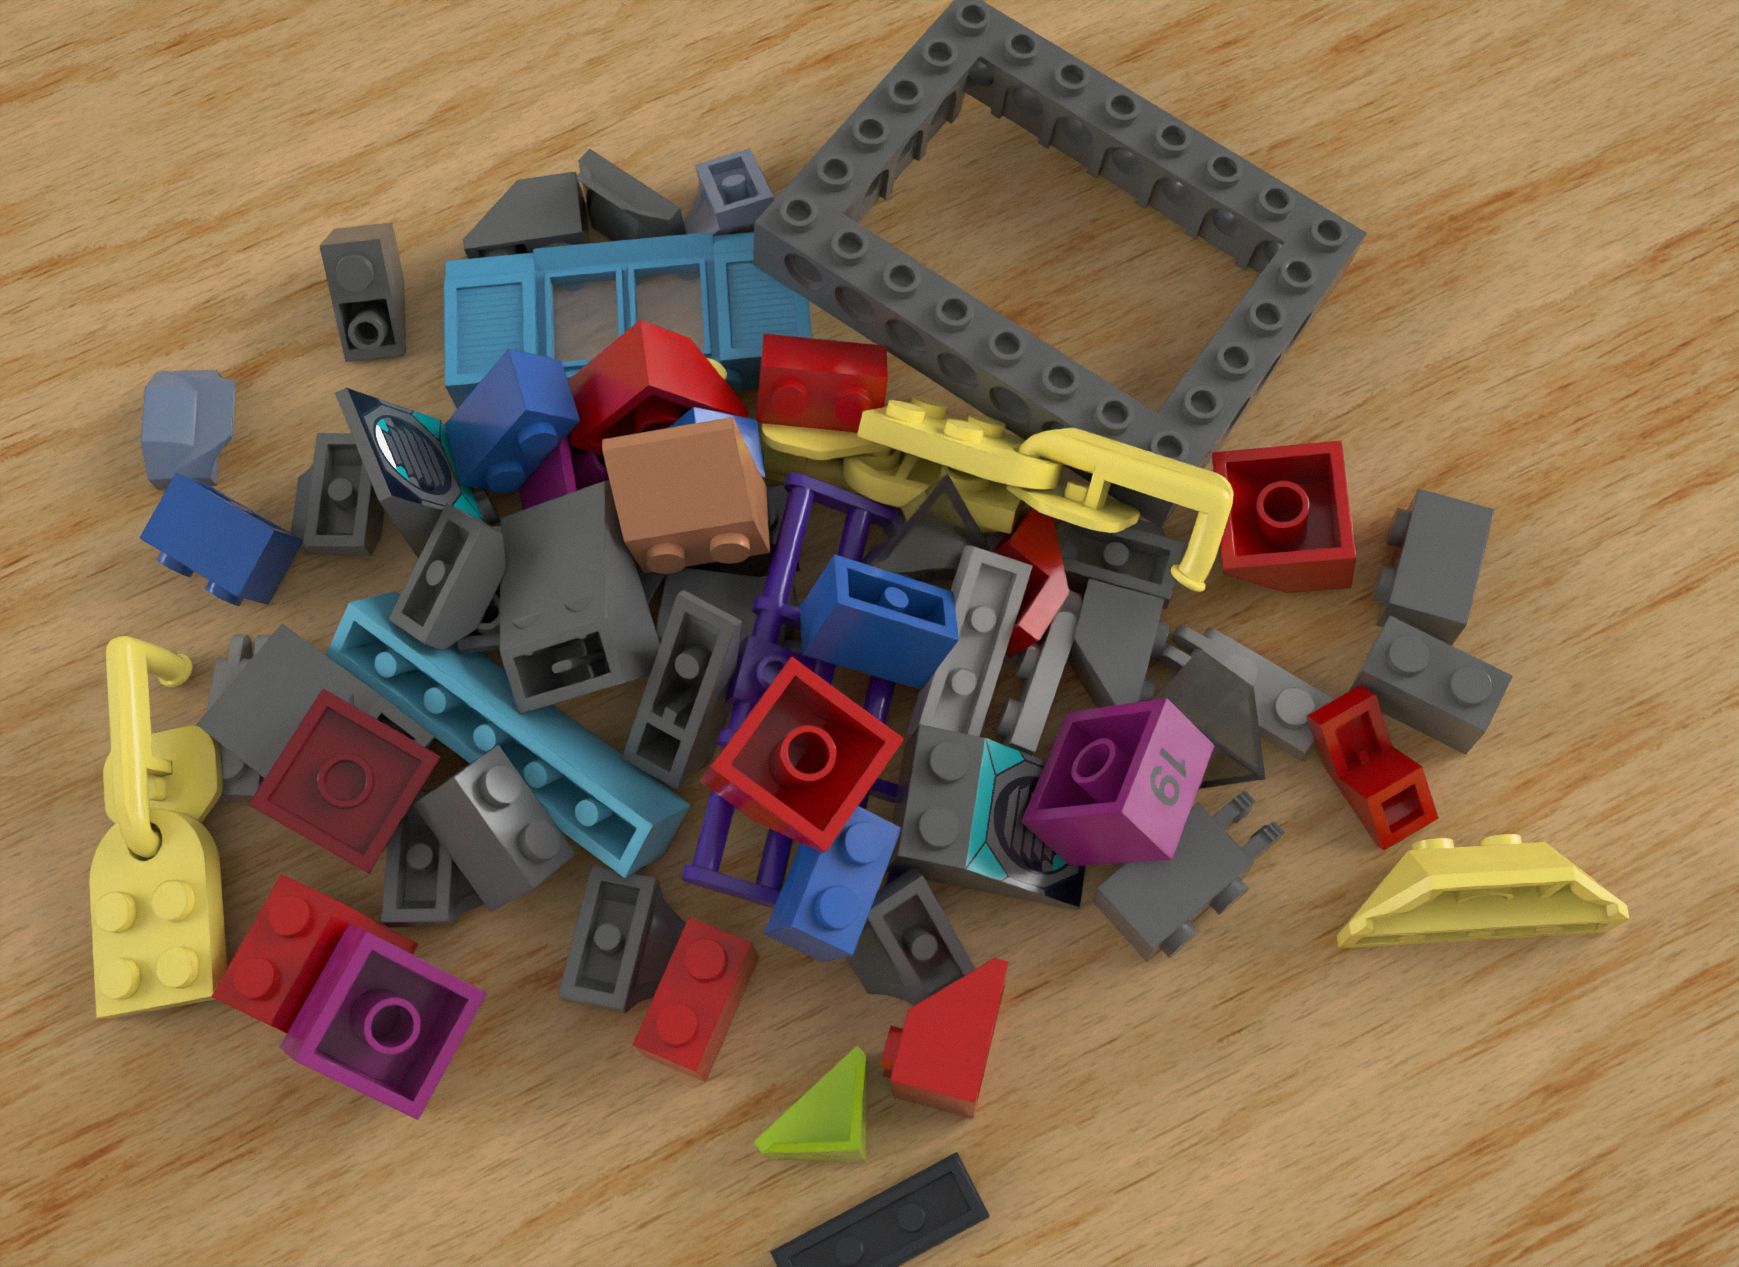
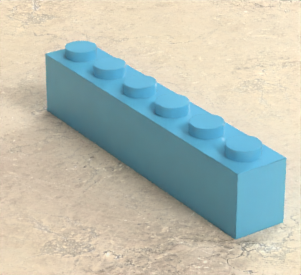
M394 591L349 602L326 653L327 657L369 686L469 763H472L499 745L558 829L622 877L626 878L663 857L691 804L645 771L623 760L619 752L554 705L519 714L506 670L481 652L461 654L458 650V641L443 651L423 644L389 620V617L401 595L398 592Z

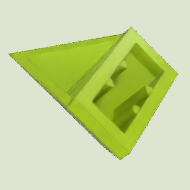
M858 1045L854 1047L753 1142L754 1145L769 1160L865 1163L869 1062L867 1055Z

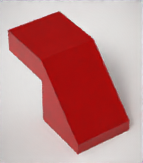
M1031 506L1020 513L1011 534L1003 533L991 551L992 553L1032 565L1005 653L1009 658L1040 640L1069 594L1054 519L1051 516L1038 512Z
M1361 684L1307 715L1324 768L1378 847L1386 850L1439 819L1423 767L1393 747L1377 696L1374 692Z

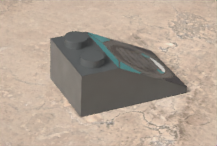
M349 388L335 392L378 500L418 559L446 503L462 509L489 526L500 521L486 489L480 488L474 491L473 487L460 485L446 429L440 419Z
M919 724L904 747L892 823L902 829L885 872L902 875L912 867H915L925 880L1078 910L1081 905L1086 866L1070 867L1021 823L1046 761L987 738Z

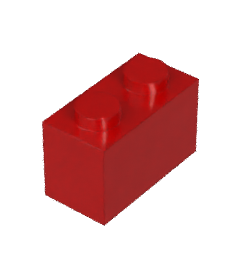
M764 333L756 413L757 423L858 433L863 411L883 408L885 406L888 383L887 346Z
M689 917L632 1046L644 1057L706 1082L759 959V955L752 942Z

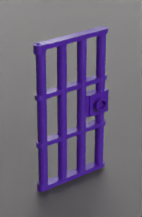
M795 472L788 473L784 489L789 494L762 596L755 597L752 612L757 615L752 636L748 635L740 641L736 672L725 699V703L733 705L728 728L720 730L717 744L722 749L725 747L791 657H794L832 685L836 669L835 664L802 655V653L777 645L782 624L801 630L800 608L788 605L787 602L813 502L847 514L837 552L838 556L861 563L871 523L904 535L895 574L917 581L920 580L928 544L960 556V562L964 546L976 547L978 538L963 535L807 475ZM871 675L863 709L886 725L896 682ZM877 778L858 806L866 810L869 795L895 803L898 784ZM711 790L692 865H685L681 879L690 884L774 909L782 890L794 840L769 828L755 883L719 873L735 807ZM888 872L886 885L901 875Z

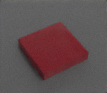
M322 688L248 805L370 874L441 760V756Z

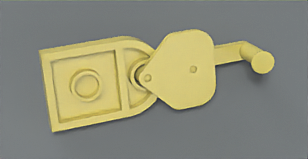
M707 358L721 377L726 380V369L717 361ZM764 423L761 427V436L759 438L764 452L766 479L785 483L788 473H801L854 494L859 493L877 502L905 508L910 514L917 517H942L967 523L970 528L984 533L1000 531L1011 534L1025 504L1024 501L1006 489L1007 484L984 479L858 437L857 432ZM843 457V461L835 459Z
M913 396L910 403L889 400L887 407L863 411L857 433L858 437L984 479L1007 484L1006 489L1038 512L1087 529L1117 533L1138 522L1140 512L1125 503L1107 498L1111 483L1199 511L1186 553L1181 563L1173 565L1170 572L1185 587L1195 592L1204 591L1206 586L1204 580L1209 574L1216 558L1233 504L1234 493L1232 486L1225 477L1218 473L1072 427L1040 432L1025 440L1004 433L1006 424L990 417L970 414L968 420L948 415L947 404L927 397ZM1063 465L1092 473L1090 486L1074 481H1068L1067 486L1058 485Z
M117 636L110 640L106 647L111 752L104 764L103 782L105 811L109 819L115 824L104 835L95 851L89 879L96 1018L113 1019L215 1000L212 995L227 970L220 859L214 839L202 824L223 791L220 745L217 740L197 726H184L151 734L148 672L157 675L163 686L173 688L183 684L191 675L193 669L192 661L187 655L176 654L164 647L130 636Z

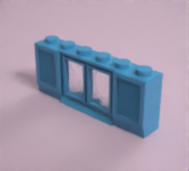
M712 232L535 248L533 253L445 261V387L458 409L508 348L561 360L568 380L635 323L643 320L691 338L706 358L717 361L726 369L727 377L725 381L734 393L738 394L742 390L759 389L764 333L813 338L810 301L753 265L754 232L713 236Z

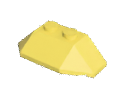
M1500 834L1479 840L1480 846L1454 848L1452 839L1434 838L1413 843L1412 850H1408L1392 867L1336 936L1338 949L1607 933L1627 921L1629 914L1625 903L1546 842L1522 843L1520 835Z

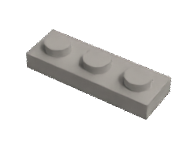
M964 546L951 588L954 595L959 641L922 690L920 689L907 729L908 734L912 735L919 724L980 736L1032 565L974 546Z

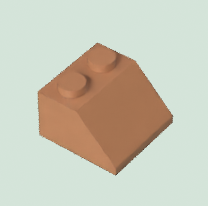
M733 417L602 440V451L624 543L643 573L672 574L681 571L686 566L711 562L732 564L744 561L749 556L770 553L766 485Z

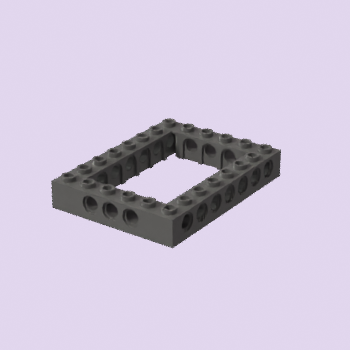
M954 0L755 221L753 265L875 344L887 346L889 353L983 414L1005 423V428L1022 439L1027 440L1034 434L1048 430L1072 427L1204 469L1212 459V452H1217L1343 278L1367 233L982 0ZM965 93L990 107V114L998 119L1004 116L1039 138L1038 143L1048 149L1050 146H1053L1086 166L1089 175L1096 179L1100 175L1137 198L1136 204L1145 209L1149 205L1187 229L1185 234L1193 239L1199 236L1237 259L1235 264L1240 268L1246 270L1247 267H1250L1260 273V276L1157 413L859 224V221L880 197L886 200L890 196L894 181L912 160L920 161L926 154L927 143L946 121L951 124L955 121L962 110ZM1064 465L1085 480L1091 482L1092 473ZM1114 483L1110 484L1108 491L1110 496L1119 502L1134 507L1140 512L1141 516L1162 528L1178 506V504Z

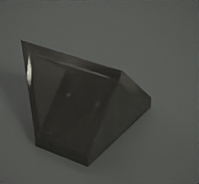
M947 473L894 513L860 563L923 583L954 580L965 545L974 546L992 552Z
M1201 649L1196 652L1155 699L1167 698L1215 745L1199 789L1264 780L1265 771L1254 692L1255 687Z

